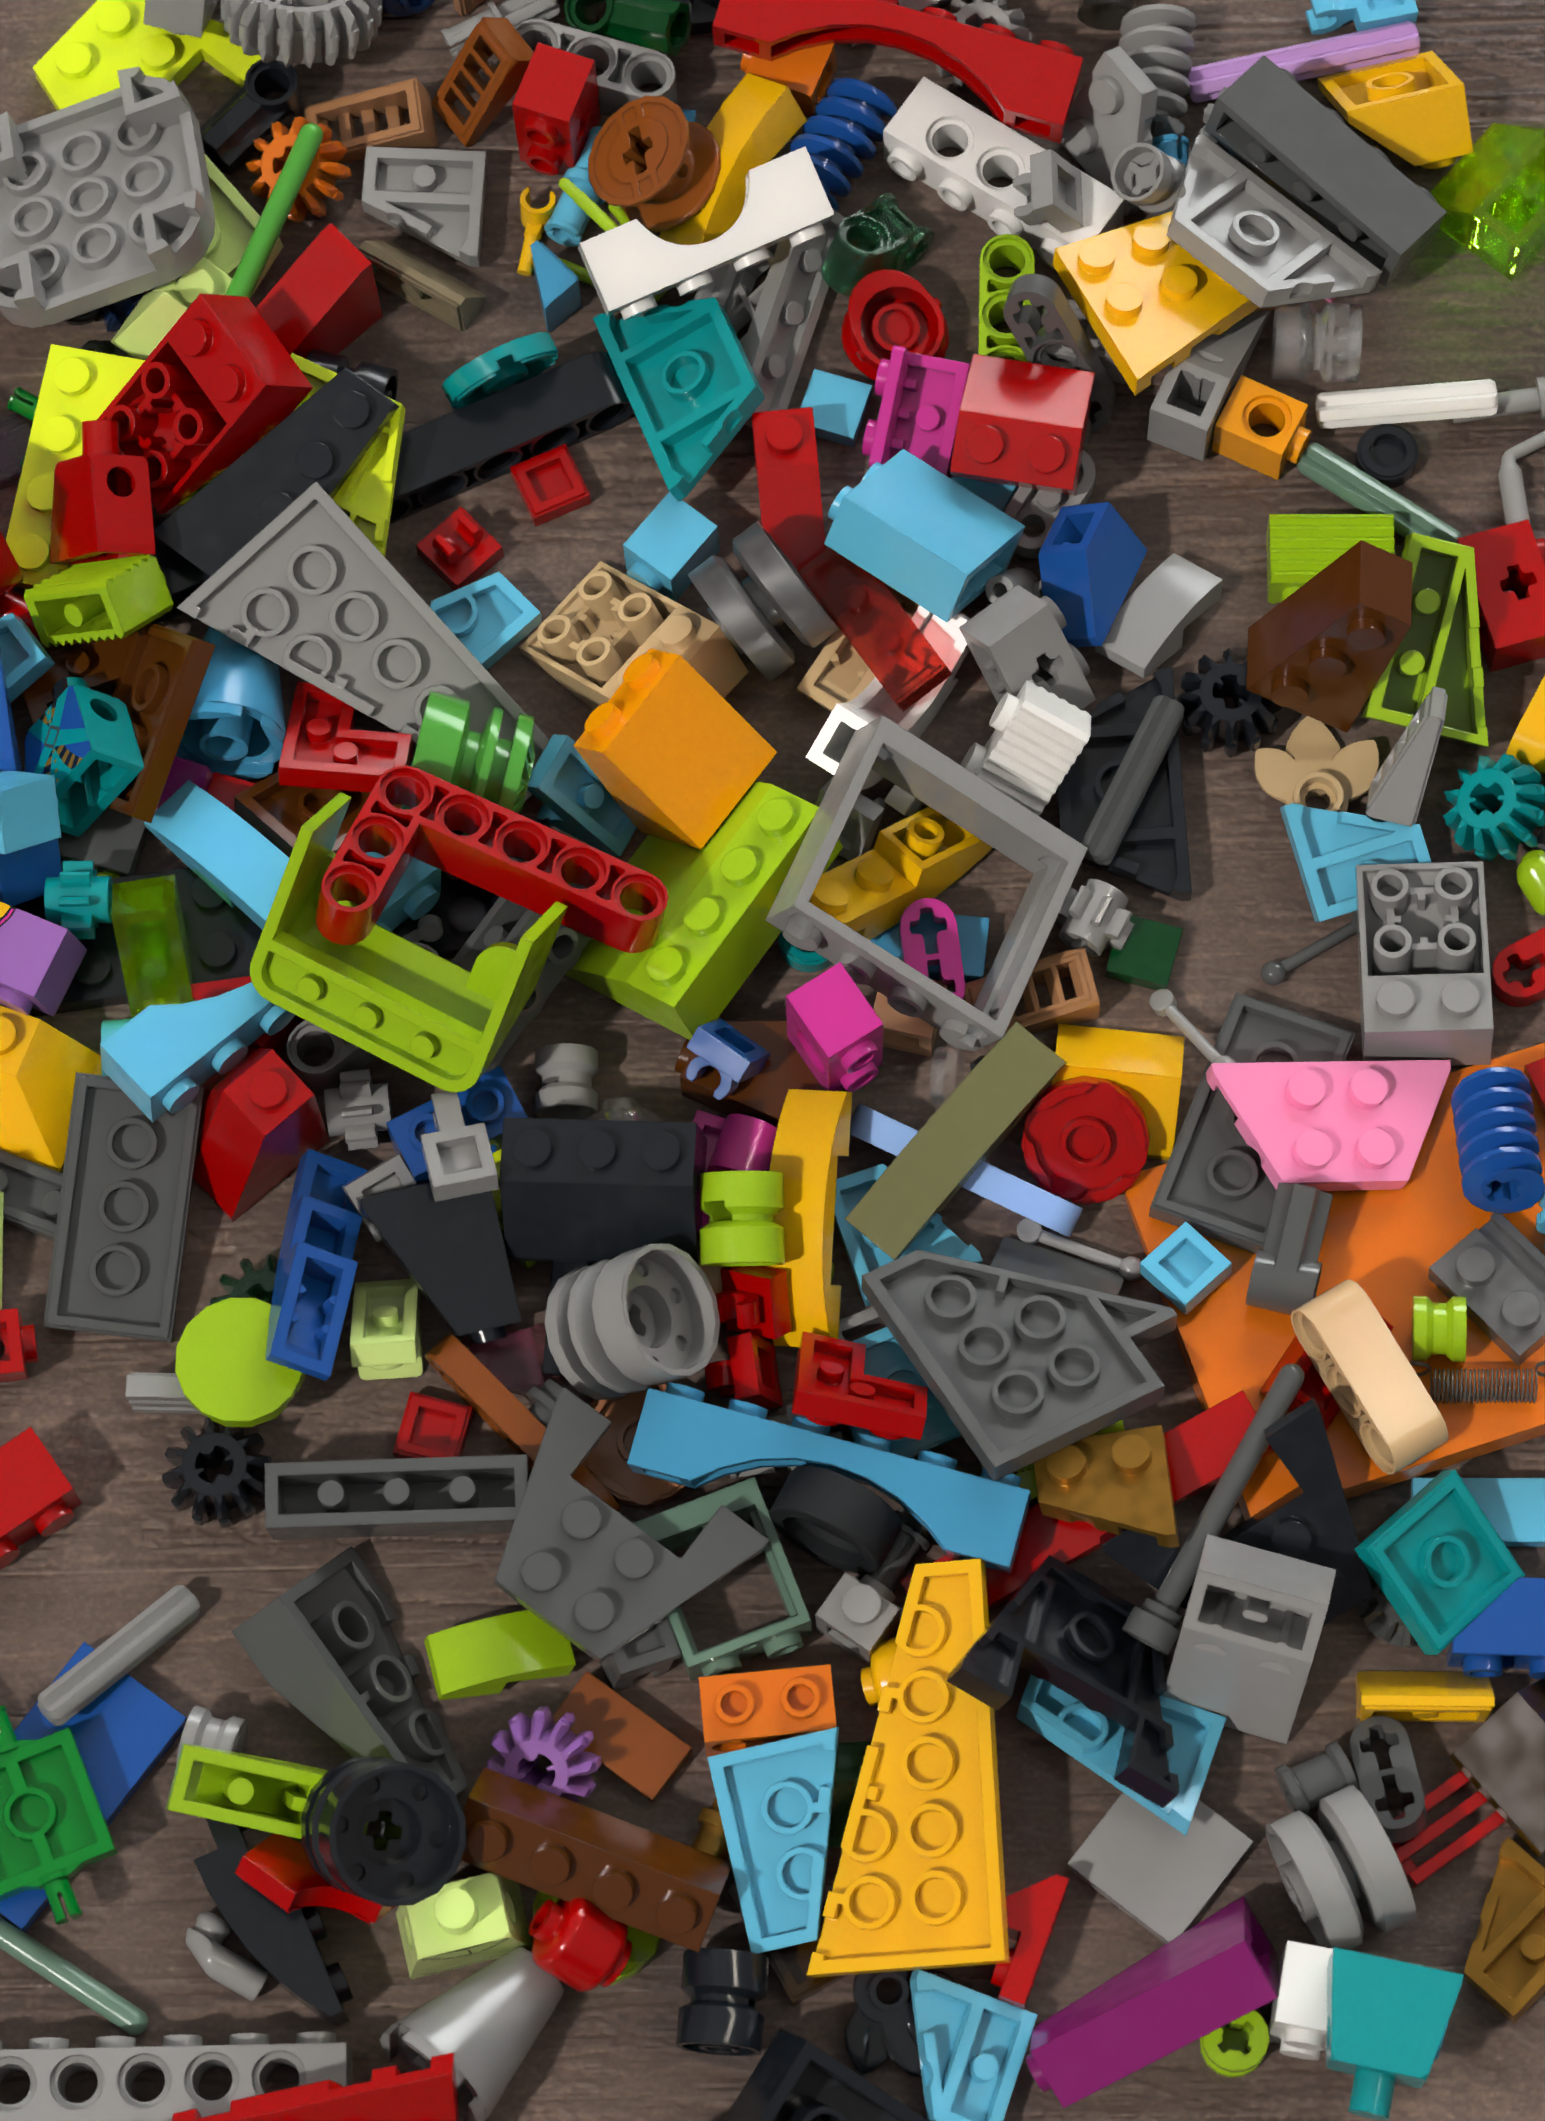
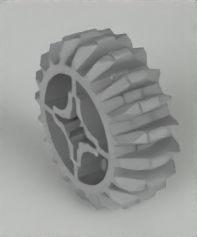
M221 0V19L224 20V30L229 33L230 43L242 46L243 54L249 56L260 54L263 63L275 60L284 62L286 68L293 63L305 64L309 69L313 63L323 62L333 66L336 58L354 59L356 51H364L370 48L371 39L378 37V28L381 25L382 0Z

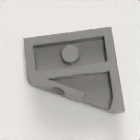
M1121 46L1105 51L1072 104L1061 144L1092 178L1112 190L1111 170L1116 157L1126 147L1134 143L1146 142L1152 145L1153 137L1150 126L1152 119L1155 117L1158 88ZM1125 201L1124 215L1126 217L1142 211L1138 206Z
M366 146L361 200L363 211L468 266L479 267L488 165L486 151Z

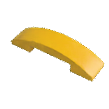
M788 1089L782 1107L769 1171L784 1173V1209L775 1214L774 1217L775 1222L784 1227L785 1264L766 1267L786 1270L792 1331L777 1339H773L774 1346L799 1347L803 1331L839 1338L841 1285H831L837 1163L838 1156H849L852 1092Z

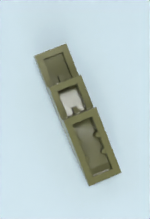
M1016 1022L930 1117L845 1220L893 1260L900 1258L935 1214L946 1207L982 1161L986 1162L1067 1062Z

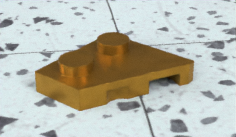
M1162 1424L1088 1436L1034 1462L1038 1502L1042 1515L1071 1523L1085 1521L1093 1525L1095 1529L1121 1535L1122 1530L1127 1529L1156 1537L1159 1546L1167 1548L1180 1547Z
M1508 1836L1500 1847L1499 1861L1490 1891L1487 1893L1484 1901L1478 1932L1475 1940L1472 1942L1465 1965L1464 1979L1515 2024L1545 1992V1868Z

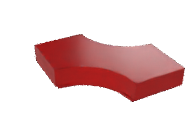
M273 1833L243 1855L235 1871L239 1878L287 1913L307 1906H323L345 1911L371 1924L376 1923L396 1907H386L331 1887L312 1869L302 1843L284 1835Z

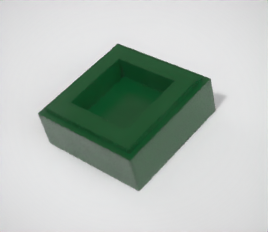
M1132 915L1130 921L1134 923V926L1121 950L1112 947L1105 977L1156 991L1158 989H1167L1183 928Z

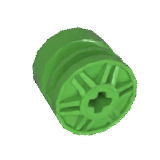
M430 691L411 767L423 770L521 814L535 759L533 744L535 717L519 713L512 740L498 737L504 709L494 707L482 733L469 730L471 716L469 700ZM405 805L401 806V809H411Z

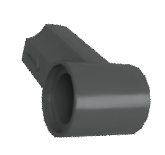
M1279 1182L1268 1220L1264 1247L1257 1250L1245 1305L1291 1315L1293 1310L1316 1297L1322 1263L1318 1262L1333 1194L1310 1186Z

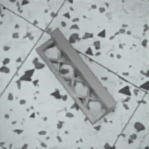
M834 209L835 215L830 221L822 224L826 232L825 235L795 248H792L789 239L766 248L770 256L769 259L736 274L724 309L736 335L752 319L748 332L739 341L765 396V399L755 412L785 410L788 408L851 225L847 219ZM770 267L766 280L753 291L756 279ZM750 417L745 424L751 429L752 418Z

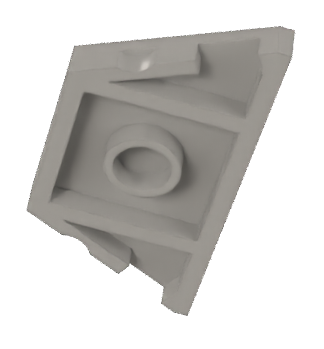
M1201 133L1196 137L1187 160L1168 228L1167 236L1260 308L1371 292L1375 288L1382 273L1380 269Z

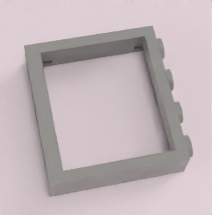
M882 715L854 732L765 921L783 931V937L793 946L805 951H814L835 965L841 962L855 983L867 984L886 996L889 1005L899 1013L910 1017H919L939 1030L941 1038L948 1044L960 1049L975 1051L1003 1038L1088 848ZM871 769L1033 873L974 1006L809 902Z

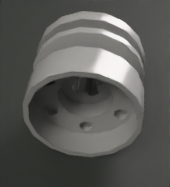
M648 1244L621 1253L612 1260H601L591 1266L574 1269L558 1279L548 1297L545 1328L549 1350L560 1373L577 1391L595 1400H615L630 1393L644 1391L651 1385H663L691 1376L707 1366L717 1348L720 1318L716 1295L705 1272L688 1253L671 1244Z

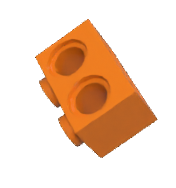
M830 1664L698 1677L707 1757L837 1727Z

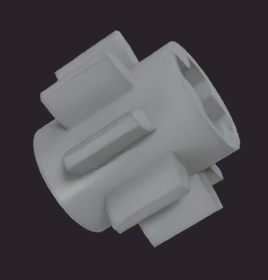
M1087 879L1084 886L1081 885L1079 891L1070 887L1055 921L1056 924L1062 926L1058 934L1059 938L1072 949L1085 947L1087 956L1100 957L1108 945L1121 950L1134 926V923L1130 921L1132 913L1125 910L1129 902L1127 896L1111 884L1098 879Z
M370 1069L340 1072L341 1084H339V1088L324 1090L329 1136L345 1135L348 1151L379 1147V1131H387L386 1122L393 1119L389 1083L373 1084Z

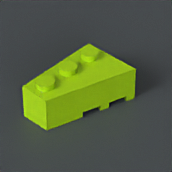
M1412 532L1406 536L1401 558L1412 562V624L1364 704L1361 718L1406 728L1434 686L1446 689L1445 694H1448L1445 721L1440 737L1478 747H1489L1484 708L1483 667L1481 666L1480 622L1474 547Z

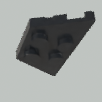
M1164 667L1153 673L1151 680L1124 695L1120 691L1099 702L1096 709L1089 713L1091 715V736L1089 741L1083 747L1081 754L1077 756L1075 763L1070 767L1068 774L1064 776L1062 783L1056 790L1059 830L1079 843L1084 838L1153 698L1157 695H1165L1175 700L1172 667ZM1177 730L1112 862L1107 866H1102L1083 858L1082 863L1174 899L1191 901L1192 887Z

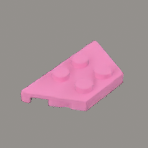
M1450 1060L1212 1063L1206 1072V1078L1213 1091L1217 1089L1221 1091L1238 1119L1234 1125L1246 1144L1255 1149L1259 1154L1261 1167L1276 1191L1279 1182L1301 1184L1317 1188L1321 1191L1401 1190L1410 1178L1449 1076L1451 1064Z

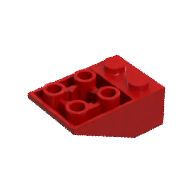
M200 293L97 420L119 422L120 455L143 456L146 458L149 468L151 503L158 513L165 514L229 467L287 418L313 387L248 297Z

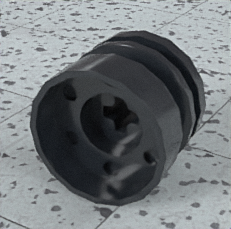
M381 1756L357 1757L329 1769L310 1790L301 1815V1842L312 1869L331 1887L386 1907L414 1905L438 1893L457 1872L466 1847V1819L455 1792L435 1773L409 1763ZM379 1820L385 1822V1829L382 1835L374 1834L369 1836L364 1834L366 1821L374 1822Z

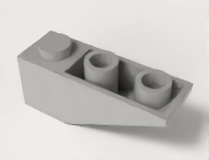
M1270 310L1250 313L1221 335H1209L1192 348L1190 357L1175 368L1171 365L1169 366L1150 408L1147 440L1204 461L1213 441L1215 424L1240 376L1244 373L1271 313Z

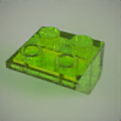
M1492 123L1472 145L1473 153L1463 155L1430 193L1434 196L1437 203L1447 211L1439 228L1512 282L1545 245V129Z

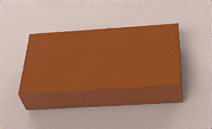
M588 1671L585 1672L553 1714L554 1723H557L566 1712H574L575 1722L570 1730L575 1735L582 1731H593L594 1740L583 1751L600 1756L601 1766L652 1804L655 1803L693 1752L692 1747Z

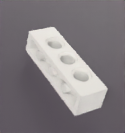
M926 77L921 79L883 130V158L887 160L888 165L895 173L910 181L918 179L937 190L939 197L952 208L959 211L968 209L985 219L989 227L997 235L1012 234L1023 238L1029 243L1031 248L1038 252L1040 258L1053 269H1055L1053 266L1055 248L1123 226L1125 200L1120 198L1114 190L1081 170L1079 171L1081 172L1082 228L1061 233L1046 221L1038 225H1027L1014 216V208L1030 203L1031 195H1023L1013 187V184L999 188L990 185L987 181L996 177H1004L1013 182L1017 176L1023 173H1030V155L1045 151L1046 149ZM946 147H954L963 153L955 157H945L937 151Z

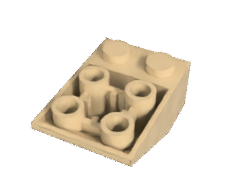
M602 561L587 574L519 647L525 656L593 711L601 704L609 701L624 682L623 675L630 663L638 656L647 653L650 648L681 655L723 698L748 673L747 668L731 642L720 629V625Z

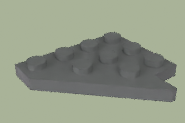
M919 1249L862 1275V1292L993 1481L1001 1479L1163 1400L1165 1385L1138 1347L1176 1330L1177 1314L1171 1307Z

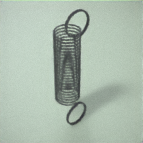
M1409 1361L1411 1365L1428 1368V1370L1416 1374L1420 1377L1430 1373L1431 1398L1435 1402L1436 1397L1437 1403H1439V1399L1441 1403L1445 1399L1447 1404L1449 1398L1450 1403L1454 1400L1456 1404L1458 1398L1459 1403H1461V1399L1463 1403L1467 1399L1469 1404L1471 1398L1472 1403L1476 1400L1478 1404L1480 1398L1481 1404L1483 1399L1485 1403L1489 1399L1491 1404L1493 1398L1494 1403L1497 1400L1500 1404L1502 1399L1504 1404L1506 1399L1507 1403L1511 1400L1513 1404L1515 1398L1516 1403L1519 1400L1522 1404L1524 1399L1526 1404L1528 1399L1529 1403L1533 1400L1535 1404L1537 1398V1376L1545 1377V1373L1537 1370L1538 1367L1545 1365V1361H1542L1535 1366L1534 1398L1533 1369H1531L1530 1396L1529 1369L1526 1370L1527 1387L1525 1398L1524 1369H1522V1396L1520 1394V1369H1518V1391L1516 1397V1370L1513 1369L1512 1398L1511 1369H1509L1508 1395L1507 1369H1505L1503 1398L1502 1369H1500V1396L1498 1393V1369H1496L1494 1397V1371L1491 1369L1490 1398L1489 1369H1487L1486 1395L1485 1369H1483L1481 1398L1480 1369H1478V1395L1476 1393V1369H1474L1473 1396L1472 1370L1469 1369L1468 1397L1467 1369H1465L1464 1394L1463 1369H1461L1459 1397L1458 1369H1456V1395L1454 1391V1369H1452L1451 1395L1450 1370L1447 1369L1446 1397L1445 1369H1443L1442 1393L1441 1369H1439L1437 1397L1436 1369H1434L1433 1395L1432 1367L1424 1362Z

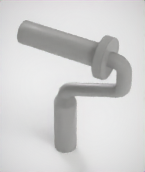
M1545 376L1536 377V387L1498 392L1497 413L1493 416L1453 419V424L1540 411L1541 420H1545ZM1545 431L1511 447L1501 458L1498 480L1506 525L1529 519L1530 522L1523 473L1516 460L1544 447Z

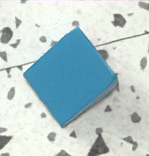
M536 240L530 245L533 269L548 332H551L581 307L579 279L543 242Z

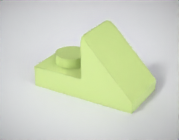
M203 257L188 273L165 285L146 291L111 342L131 358L146 360L200 293L224 295L232 278L207 258Z
M411 1279L356 1282L354 1285L350 1353L352 1367H358L359 1376L363 1380L409 1378L422 1375L423 1353L420 1290Z

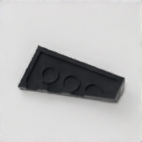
M344 368L155 528L154 536L211 577L313 483L317 482L333 499L399 406L351 370Z

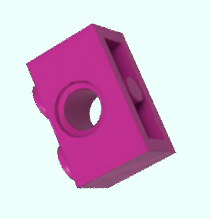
M841 962L786 995L787 1037L824 1091H840L844 1088L847 1092H854L867 1085L878 1075L879 1070L877 1067L883 1064V1023Z

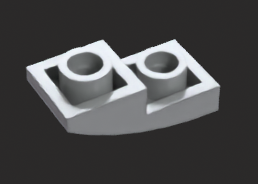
M1173 553L1136 588L1120 607L1103 645L1095 646V652L1145 678L1182 648L1183 629L1221 599L1223 579Z

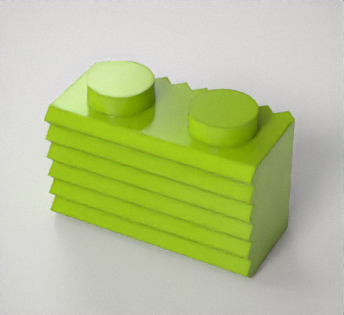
M1269 514L1266 532L1267 602L1271 604L1282 602L1361 540L1395 555L1394 515Z
M150 554L71 564L67 566V569L59 570L58 574H52L50 579H42L41 584H34L33 588L25 589L24 600L40 641L47 648L52 645L55 647L61 644L65 646L69 643L74 645L77 642L82 644L85 641L87 643L92 641L99 642L102 639L107 641L110 638L113 641L117 638L124 639L171 611L174 604L156 557Z

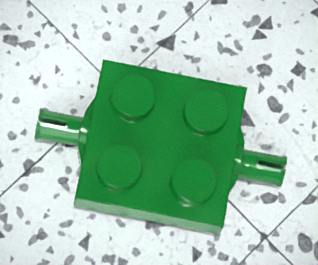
M0 1706V1901L27 1890L44 1889L55 1917L56 1925L65 1924L69 1920L61 1901L62 1896L68 1913L73 1920L83 1915L69 1879L74 1877L83 1867L118 1854L71 1729L68 1727L38 1740L18 1741L6 1706Z

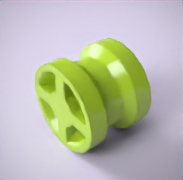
M1413 1296L1412 1361H1426L1432 1355H1446L1452 1362H1465L1467 1341L1466 1297L1453 1296L1446 1303H1433L1427 1296Z
M1255 2010L1200 2038L1201 2055L1206 2065L1215 2073L1228 2078L1244 2077L1255 2071L1263 2061L1270 2041L1269 2031L1263 2017ZM1226 2025H1227L1230 2029L1236 2028V2029H1239V2030H1241V2031L1229 2030V2029L1226 2027Z

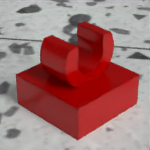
M462 506L416 545L418 556L454 591L475 582L504 557L503 547Z
M766 1266L723 1267L720 1269L722 1292L715 1295L720 1323L725 1322L727 1330L742 1333L752 1332L758 1336L770 1339H777L792 1331L786 1270Z
M752 1332L727 1337L730 1360L712 1362L704 1367L707 1390L710 1392L719 1390L720 1397L722 1398L735 1396L736 1400L752 1403L767 1410L782 1407L783 1402L774 1344Z

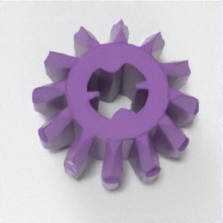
M547 1705L540 1706L534 1712L532 1719L523 1712L516 1713L508 1722L509 1730H499L491 1742L499 1753L493 1755L487 1761V1768L579 1803L578 1797L588 1798L596 1788V1782L589 1774L596 1772L601 1766V1757L594 1753L583 1751L594 1740L593 1731H582L575 1735L570 1730L575 1722L574 1712H566L557 1723H554L552 1713ZM539 1754L546 1756L552 1762L547 1768L549 1773L537 1767L536 1764L541 1759Z

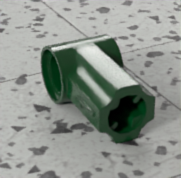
M565 0L564 12L567 22L572 28L657 50L672 56H677L680 49L688 44L692 28L689 15L690 6L677 1ZM606 1L607 6L604 17L597 22V12Z

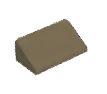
M363 241L359 247V251L372 263L376 284L459 331L467 330L486 302V295L390 241Z

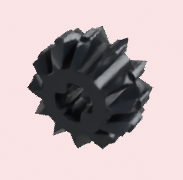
M1230 648L1223 652L1222 662L1219 665L1204 654L1198 661L1199 673L1186 672L1183 675L1181 688L1185 693L1177 697V701L1184 706V715L1187 716L1183 721L1182 728L1186 736L1203 733L1201 748L1204 750V753L1210 751L1216 742L1225 743L1224 751L1229 758L1236 755L1237 744L1240 741L1247 748L1255 752L1261 745L1260 733L1270 735L1275 733L1278 726V718H1276L1274 713L1282 709V706L1275 704L1273 701L1246 690L1247 658L1243 664L1234 663L1235 655ZM1222 698H1233L1236 708H1225V701Z
M207 1417L204 1422L206 1434L197 1437L194 1430L188 1426L183 1427L180 1433L188 1446L187 1449L179 1447L167 1448L165 1456L176 1468L163 1473L162 1480L166 1488L178 1489L171 1499L177 1511L187 1510L193 1506L192 1519L195 1524L200 1526L209 1520L213 1511H216L221 1527L228 1528L232 1523L231 1509L239 1507L242 1514L247 1518L253 1517L256 1513L248 1496L265 1497V1480L260 1478V1476L265 1475V1463H273L270 1456L258 1455L265 1445L259 1433L249 1434L243 1438L244 1427H226L224 1432L220 1433L218 1423L211 1421ZM225 1461L231 1474L229 1476L219 1474L215 1478L214 1483H210L205 1473L206 1469L218 1470L222 1462Z

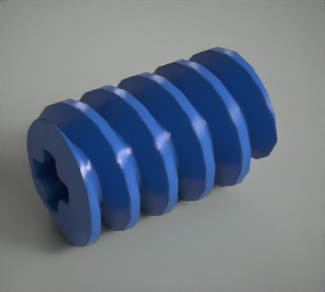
M847 77L838 78L830 84L827 97L819 101L815 107V116H811L804 123L802 134L798 135L790 144V152L806 146L830 205L837 212L839 211V204L832 195L845 198L851 193V184L846 177L858 179L862 176L864 167L858 158L864 160L874 158L877 152L871 140L883 141V130L886 127L883 121L890 122L898 111L893 101L884 92L868 83Z
M1490 1067L1470 1074L1463 1078L1454 1088L1451 1097V1106L1454 1114L1453 1123L1457 1136L1456 1146L1459 1154L1458 1162L1462 1175L1461 1185L1464 1196L1472 1205L1484 1211L1501 1214L1520 1212L1533 1207L1542 1198L1545 1190L1544 1180L1541 1176L1543 1171L1542 1163L1538 1156L1540 1147L1535 1136L1537 1126L1535 1118L1532 1116L1534 1105L1530 1096L1532 1091L1530 1081L1522 1071L1510 1067Z

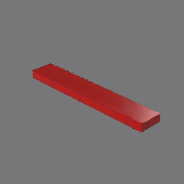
M1243 1390L1164 1433L1174 1507L1215 1485L1221 1478L1256 1414ZM1270 1444L1267 1447L1263 1457L1274 1452ZM1039 1503L1029 1508L1011 1574L986 1568L988 1610L1011 1598L1034 1569L1049 1555L1069 1566L1101 1548L1100 1536L1106 1532L1095 1529L1093 1525L1085 1521L1071 1523L1042 1515ZM945 1555L932 1563L958 1560ZM912 1574L900 1580L906 1594L909 1590Z

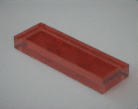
M829 547L798 571L799 575L902 712L906 711L953 674L885 583Z

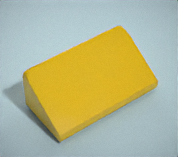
M1360 1671L1356 1675V1718L1360 1719V1721L1372 1716H1386L1404 1722H1486L1495 1707V1696L1488 1677H1468L1463 1675V1672Z

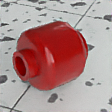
M575 1898L569 1902L561 1899L557 1902L552 1900L545 1901L535 1913L529 1926V1934L535 1937L532 1946L534 1963L545 1972L580 1992L595 1989L598 1985L602 1987L611 1985L622 1973L631 1956L632 1942L627 1939V1925L613 1920L584 1898Z

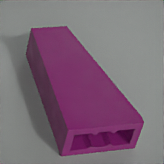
M1243 1896L1033 2027L1030 2047L1031 2054L1026 2056L1030 2072L1043 2092L1052 2089L1062 2107L1065 2108L1277 1999V1952L1245 1897Z

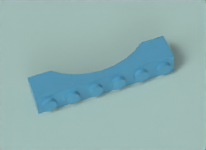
M668 1382L665 1392L648 1388L627 1461L628 1466L633 1472L696 1489L724 1476L758 1468L812 1465L829 1469L867 1484L900 1504L930 1532L947 1557L956 1560L981 1559L985 1562L986 1568L1011 1574L1032 1499L1030 1490L1019 1488L1021 1477L1009 1474L993 1481L985 1468H983L981 1477L956 1471L957 1460L929 1451L920 1450L917 1460L892 1453L894 1443L871 1435L857 1433L854 1443L829 1436L830 1426L818 1425L803 1417L794 1416L791 1426L766 1419L768 1413L766 1408L740 1400L731 1399L728 1409L703 1402L704 1392L677 1383Z

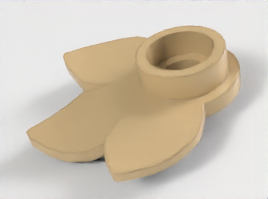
M1306 716L1292 731L1285 751L1273 748H1259L1256 750L1254 760L1255 776L1266 794L1286 805L1295 803L1306 806L1305 801L1307 799L1317 796L1327 802L1328 808L1325 810L1347 812L1350 801L1361 797L1369 791L1371 781L1378 771L1379 752L1374 740L1358 741L1340 749L1339 743L1323 722Z

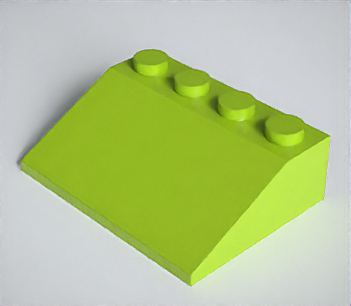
M754 781L702 849L648 834L627 863L653 874L667 888L669 899L657 941L651 948L641 953H627L592 938L582 951L576 965L567 971L565 975L691 1040L698 1026L718 1019L781 933L780 929L765 920L819 807L773 784ZM839 838L822 874L826 872L843 848ZM625 909L631 914L645 915L635 909Z

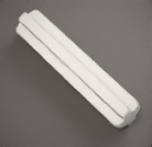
M1491 379L1322 392L1316 396V419L1320 428L1330 429L1493 416L1497 413L1498 392L1495 381Z

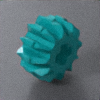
M1503 753L1497 763L1489 756L1479 755L1477 772L1473 774L1466 769H1457L1459 779L1463 784L1460 789L1444 791L1446 800L1455 807L1444 814L1443 818L1446 825L1453 831H1456L1454 834L1455 842L1465 851L1475 850V854L1484 861L1493 862L1499 853L1507 860L1517 861L1518 847L1522 842L1529 847H1538L1537 838L1532 832L1535 827L1545 826V812L1541 810L1545 807V787L1540 785L1542 780L1540 778L1541 774L1530 764L1521 765V762L1513 755ZM1503 803L1499 811L1493 813L1496 806Z

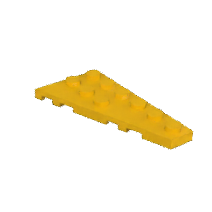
M1173 211L1055 248L1053 266L1135 396L1151 384L1152 376L1169 364L1175 368L1190 357L1191 350L1195 345L1211 334L1221 335L1258 308L1251 300L1239 293L1229 283L1167 236Z
M981 1559L915 1564L895 1639L897 1644L887 1685H883L877 1707L879 1711L871 1745H867L840 1846L843 1849L832 1892H828L822 1914L825 1919L816 1952H812L807 1976L813 1978L1010 1963L994 1709L947 1682L949 1673L989 1625L986 1565Z

